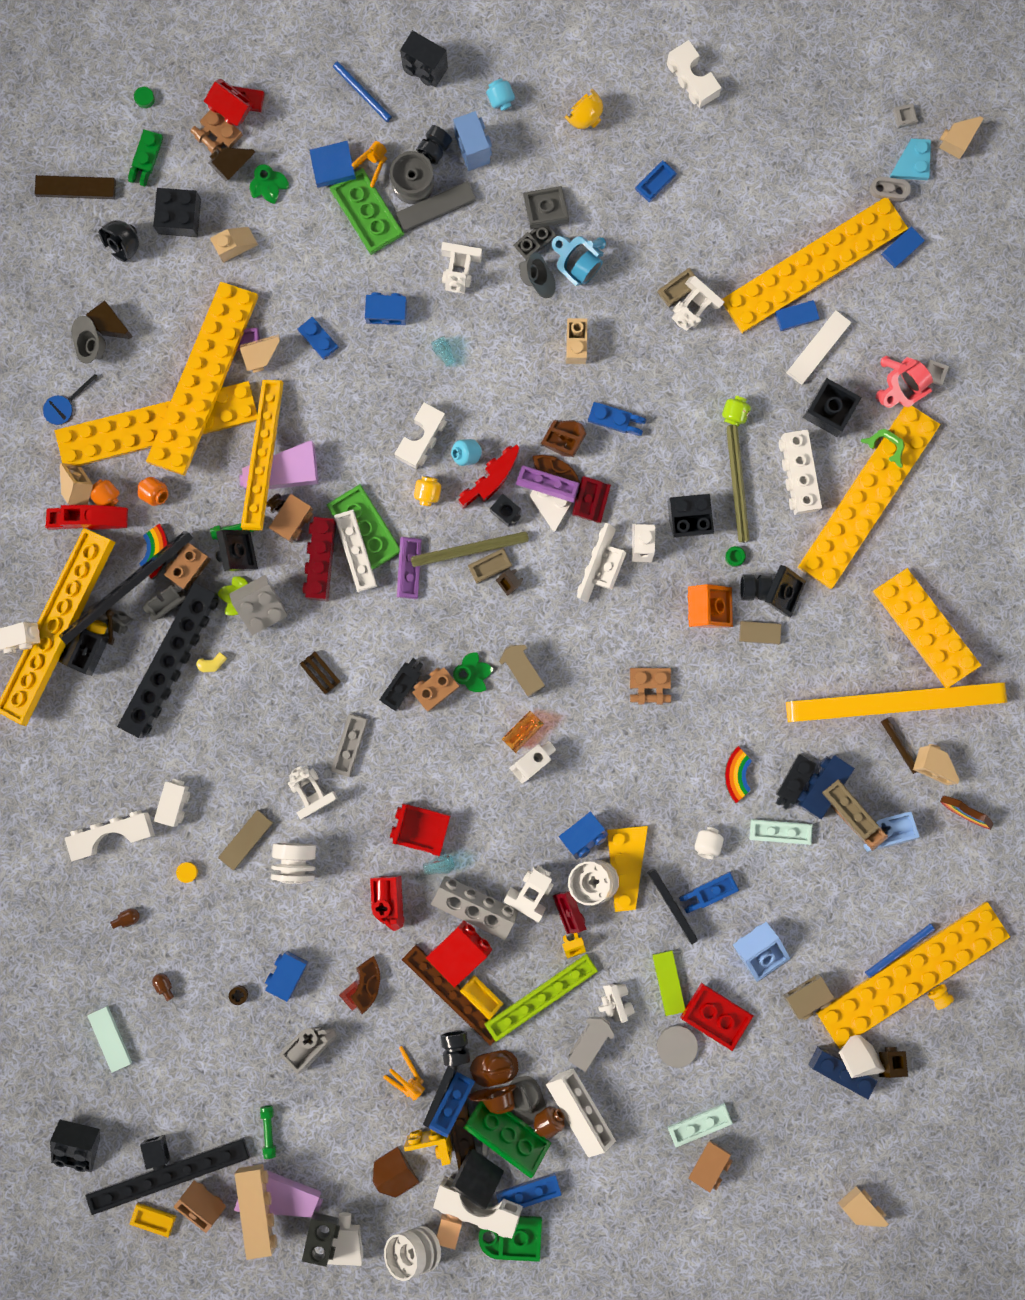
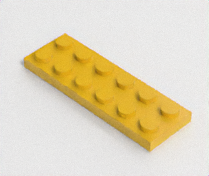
M908 568L873 591L946 689L981 666Z

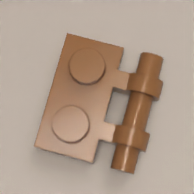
M209 110L199 121L204 128L199 130L196 126H193L190 132L199 143H204L211 153L217 148L221 150L223 145L231 148L243 136L242 132L235 126L227 123L224 120L225 117L221 114ZM210 133L217 138L216 141H212L208 137Z
M630 668V689H638V694H630V702H638V705H644L645 703H656V705L671 703V695H663V689H671V668ZM644 689H656V695L645 694Z

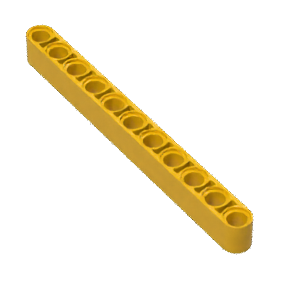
M1004 682L949 687L948 689L936 688L786 702L788 722L1000 704L1007 703V694Z

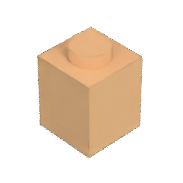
M442 1213L436 1235L440 1246L455 1250L462 1221L459 1218Z

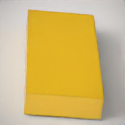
M475 975L460 990L489 1020L504 1004Z
M137 1203L129 1225L169 1238L177 1216Z

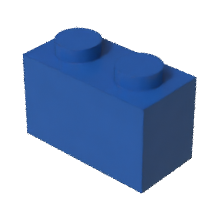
M378 292L366 295V324L406 325V296L399 293H393L389 296Z
M590 811L558 837L577 860L586 857L590 853V849L595 845H601L606 840L608 833Z
M286 951L283 955L279 954L274 964L277 966L274 974L270 972L265 981V984L268 985L265 991L288 1002L308 961L289 951Z

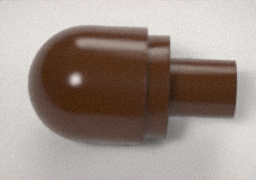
M134 908L120 912L118 918L110 921L113 929L119 926L127 928L138 922L140 918L139 912Z
M156 974L152 979V985L159 995L163 994L168 1002L174 998L170 991L172 984L165 974Z

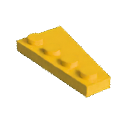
M648 826L607 829L610 864L615 868L619 877V887L613 896L615 912L636 910Z

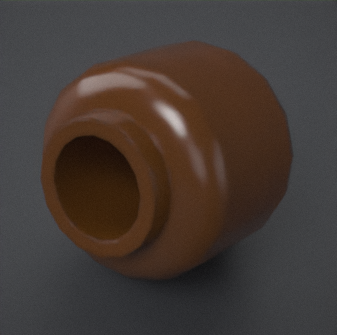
M548 1106L536 1114L534 1118L536 1133L541 1137L552 1138L562 1131L565 1126L563 1112L560 1109Z

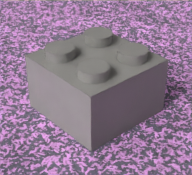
M266 575L230 593L231 602L251 635L288 616L284 604Z

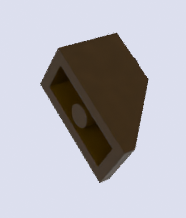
M217 148L210 154L211 160L208 164L223 180L228 181L256 152L253 149L222 148L219 150Z
M105 300L85 314L93 321L96 330L102 336L125 339L133 337Z

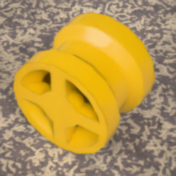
M945 984L936 986L927 994L929 999L935 1002L934 1006L937 1010L947 1007L954 1001V997L947 992Z

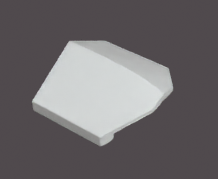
M860 1035L850 1037L839 1052L851 1078L886 1071L874 1047Z

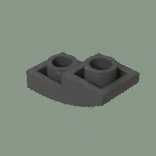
M549 226L535 228L530 233L527 232L513 246L527 260L530 254L541 251L557 235Z

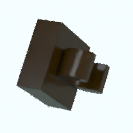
M507 569L496 579V582L507 596L512 594L523 581V578L518 580L514 575L517 572L516 569L512 571Z

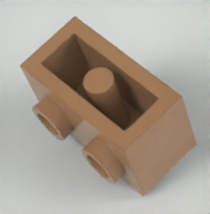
M290 494L269 528L293 543L294 540L297 541L303 532L301 529L304 524H308L314 515L312 513L313 508Z
M189 542L177 552V558L166 566L164 574L186 591L189 590L211 560V558Z
M444 667L442 669L436 668L429 674L431 678L426 682L421 680L414 686L415 690L412 693L427 712L459 688V685Z
M710 1140L688 1179L709 1193L712 1189L717 1190L723 1180L719 1176L723 1170L727 1172L733 1162L730 1159L732 1154Z
M194 1180L174 1205V1208L207 1233L226 1208V1205L221 1198L207 1191V1188L202 1183H197Z

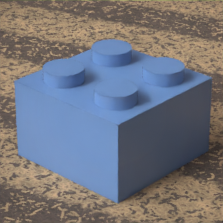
M476 111L453 119L454 136L467 170L470 171L489 164L490 156H492V143L489 135L485 136V125L482 117L478 118Z

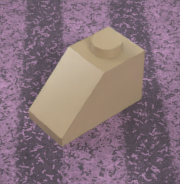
M979 116L954 123L949 130H944L939 139L942 141L939 148L960 159L984 118Z
M249 227L226 229L210 238L223 263L258 245Z
M279 334L240 346L247 371L252 370L255 373L264 370V366H267L280 341Z
M61 463V495L69 505H88L93 487L92 482L81 466Z
M934 744L919 748L913 768L914 771L945 785L959 783L958 775L948 753L940 750L941 747Z

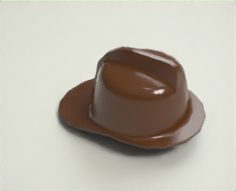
M507 1050L481 1054L472 1061L470 1066L473 1080L476 1084L483 1087L508 1083L517 1076L519 1070L516 1056Z
M516 1085L477 1090L471 1093L468 1098L472 1101H483L487 1109L492 1113L503 1114L515 1108L512 1091L516 1088Z

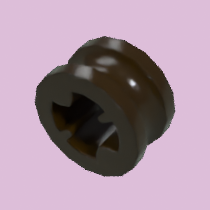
M279 493L271 497L266 503V506L271 508L270 511L272 513L279 510L285 503L284 499H280L281 495Z
M235 986L229 992V1001L234 1005L243 1004L248 999V990L244 986ZM237 990H240V993L243 992L244 996L240 998V1001H237V997L234 998L233 994H235Z

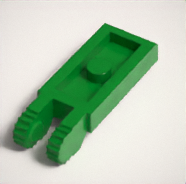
M143 129L131 165L132 167L129 171L128 182L134 183L138 170L142 171L139 181L140 185L144 187L147 185L164 138L163 135Z

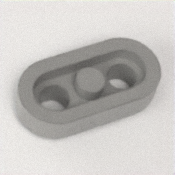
M877 177L870 185V193L873 197L878 199L888 198L891 201H904L911 191L910 184L907 181L896 178ZM876 187H881L883 191H878ZM896 190H901L902 194H898Z

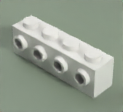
M808 430L784 433L781 440H779L780 452L784 453L782 467L784 471H787L788 479H786V489L791 493V498L789 499L790 510H794V515L818 512L822 509L809 432Z
M574 1068L558 1073L546 1084L588 1157L605 1153L616 1142Z

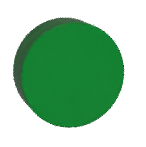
M139 87L134 92V100L139 107L146 109L154 104L155 96L150 88Z
M738 546L729 548L725 554L727 564L732 567L742 565L746 559L745 551Z

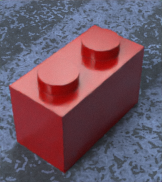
M218 79L213 83L203 101L211 111L221 114L225 117L224 120L233 126L243 123L254 104L223 79Z

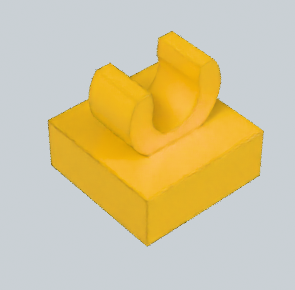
M574 933L575 939L572 941H568L566 935L563 936L564 943L562 945L567 959L586 953L582 937L579 938L577 933Z

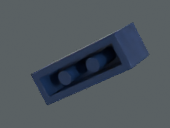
M836 755L825 756L820 763L821 770L818 774L814 773L809 780L811 785L807 791L803 790L797 799L799 800L797 806L817 819H822L831 806V803L822 792L838 779L844 785L855 769Z
M818 1046L808 1064L816 1072L868 1100L878 1082L871 1075L851 1078L842 1059Z

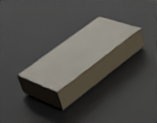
M690 268L657 291L668 307H671L692 291L685 284L690 277L695 276Z
M504 548L468 565L476 584L512 567Z
M740 622L739 642L780 644L781 624Z

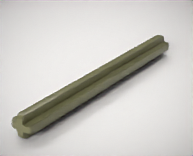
M728 425L726 430L738 542L745 543L750 538L738 426Z
M524 531L412 556L411 563L413 567L525 543L529 541L527 532Z

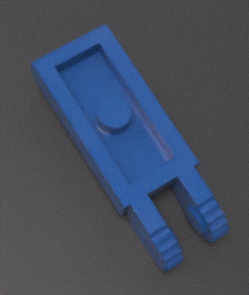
M593 402L588 418L590 423L637 436H642L643 431L639 428L628 426L629 421L638 424L646 423L644 417L632 415L630 412Z
M727 872L694 888L693 891L680 896L679 899L682 902L694 896L697 897L699 902L691 904L684 909L686 913H690L734 894L739 889L731 872Z

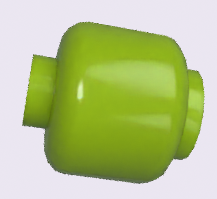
M737 395L735 399H727L722 411V417L725 418L724 422L738 427L740 424H745L751 410V406L746 403L747 399Z

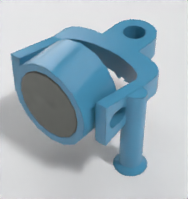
M557 236L553 239L552 247L560 255L557 268L575 286H579L582 283L586 284L600 269L603 260L599 257H602L604 254L600 249L606 246L604 238L599 237L596 240L588 241L585 237L578 236L571 241L568 237ZM584 244L589 251L579 258L570 272L567 269L568 259L579 245Z

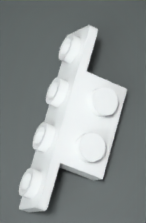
M605 523L604 527L600 530L598 543L593 548L591 561L585 569L584 579L577 590V598L586 603L589 601L594 585L610 590L613 589L626 555L624 550L610 547L616 529L609 523Z

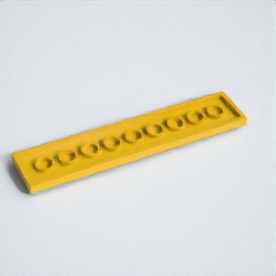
M883 198L722 298L724 301L723 306L743 334L775 314L777 310L783 309L908 230V227L890 200Z
M220 281L146 459L148 464L183 476L186 475L244 330L259 296L257 293Z
M249 381L221 388L202 435L257 421V410ZM171 401L54 430L62 463L82 466L151 448Z
M912 405L910 407L904 406L888 429L904 441L905 448L901 457L903 467L900 468L895 462L889 461V458L895 454L897 446L883 437L797 568L829 589H832L941 424Z
M83 528L37 622L40 643L34 644L31 649L23 651L0 698V714L20 725L27 726L66 646L59 635L79 619L116 542Z
M984 902L893 961L873 977L867 978L836 998L829 1006L818 1010L816 1014L840 1049L850 1037L861 1035L1010 938L989 903Z

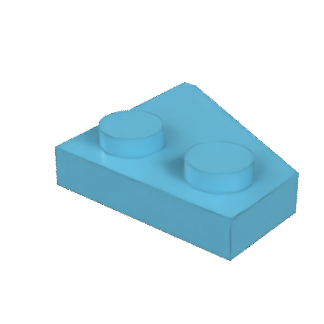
M911 138L890 174V178L928 180L930 176L931 140Z

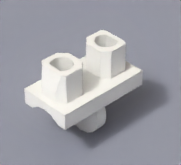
M608 984L603 986L606 996L601 997L603 1004L598 1007L599 1011H606L608 1018L613 1016L614 1022L621 1021V1023L628 1021L627 1017L634 1014L635 1011L631 1002L622 1004L621 997L628 995L626 985Z

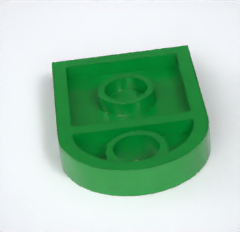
M520 1216L512 1239L501 1237L493 1232L495 1235L494 1240L487 1242L484 1240L483 1235L490 1230L480 1228L479 1245L482 1251L490 1258L497 1260L540 1262L542 1217Z

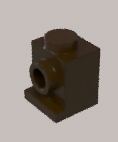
M884 1047L885 1051L879 1052V1058L886 1071L879 1073V1077H908L906 1051H897V1047Z

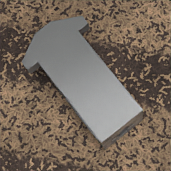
M603 1017L587 1018L586 1022L588 1024L567 1056L569 1062L584 1072L589 1068L607 1037L613 1039L615 1036L609 1021Z
M323 1027L304 1029L279 1055L296 1074L303 1073L336 1040V1030H323ZM308 1035H313V1042H308V1040L310 1039Z

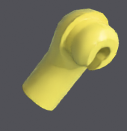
M219 652L213 660L199 659L196 662V666L203 673L215 672L226 661L227 657Z

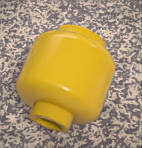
M422 476V479L416 481L414 498L420 501V505L431 506L432 503L439 501L441 484L437 482V478Z

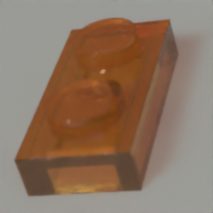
M529 711L502 740L517 753L544 723Z

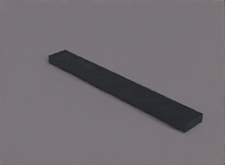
M187 531L179 534L59 635L61 640L67 645L193 539L191 534Z
M243 1137L170 1163L160 1170H151L87 1193L85 1197L91 1215L247 1160L250 1158V1154Z

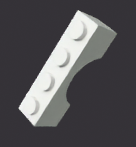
M139 810L129 813L130 817L122 819V816L110 819V824L104 826L101 822L91 825V830L83 832V829L70 832L71 836L66 837L65 841L71 862L96 855L99 842L111 832L122 834L131 843L155 836L149 813H142Z
M444 1177L439 1186L433 1208L443 1214L455 1216L463 1222L478 1225L481 1229L493 1231L501 1237L512 1239L523 1206L503 1199L496 1206L481 1209L451 1187L454 1179Z

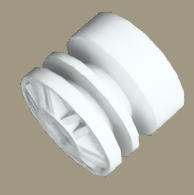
M300 843L273 844L272 857L280 859L281 864L272 865L271 869L281 870V873H272V880L288 884H302L315 880V875L306 874V871L315 870V867L307 865L306 861L316 859V845Z
M591 860L580 863L572 869L568 878V888L571 895L577 902L583 905H596L608 901L616 894L619 887V877L615 868L604 860ZM599 879L600 882L599 884H594L593 880Z
M420 1226L391 1236L384 1248V1258L391 1275L397 1280L406 1281L433 1271L439 1264L441 1248L435 1233L428 1227Z

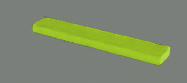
M585 954L484 1023L495 1042H497L597 973L598 970L589 956Z

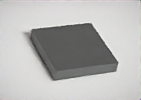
M562 186L523 193L530 229L569 223Z

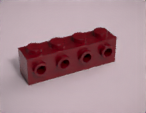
M314 517L313 522L309 524V534H312L311 542L307 544V554H310L309 562L305 563V574H308L307 582L303 583V594H305L308 600L327 602L329 600L336 521L332 518Z

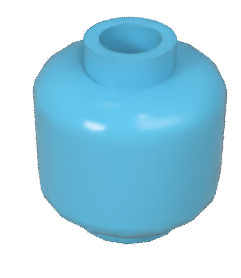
M501 78L488 85L489 88L486 94L494 109L500 108L501 111H504L512 106L511 102L515 99V95L508 81H503Z
M463 439L454 443L451 455L457 465H473L479 461L482 449L476 440Z

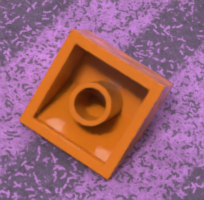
M710 584L688 586L689 627H733L732 587Z

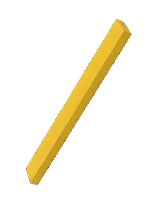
M262 380L241 522L243 530H263L284 384L282 380Z

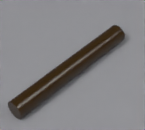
M885 718L881 721V724L912 774L916 773L917 771L913 770L915 761L889 719Z

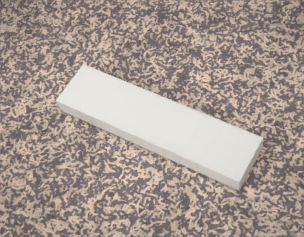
M835 311L786 373L802 385L851 322Z
M354 510L334 515L357 592L377 587Z

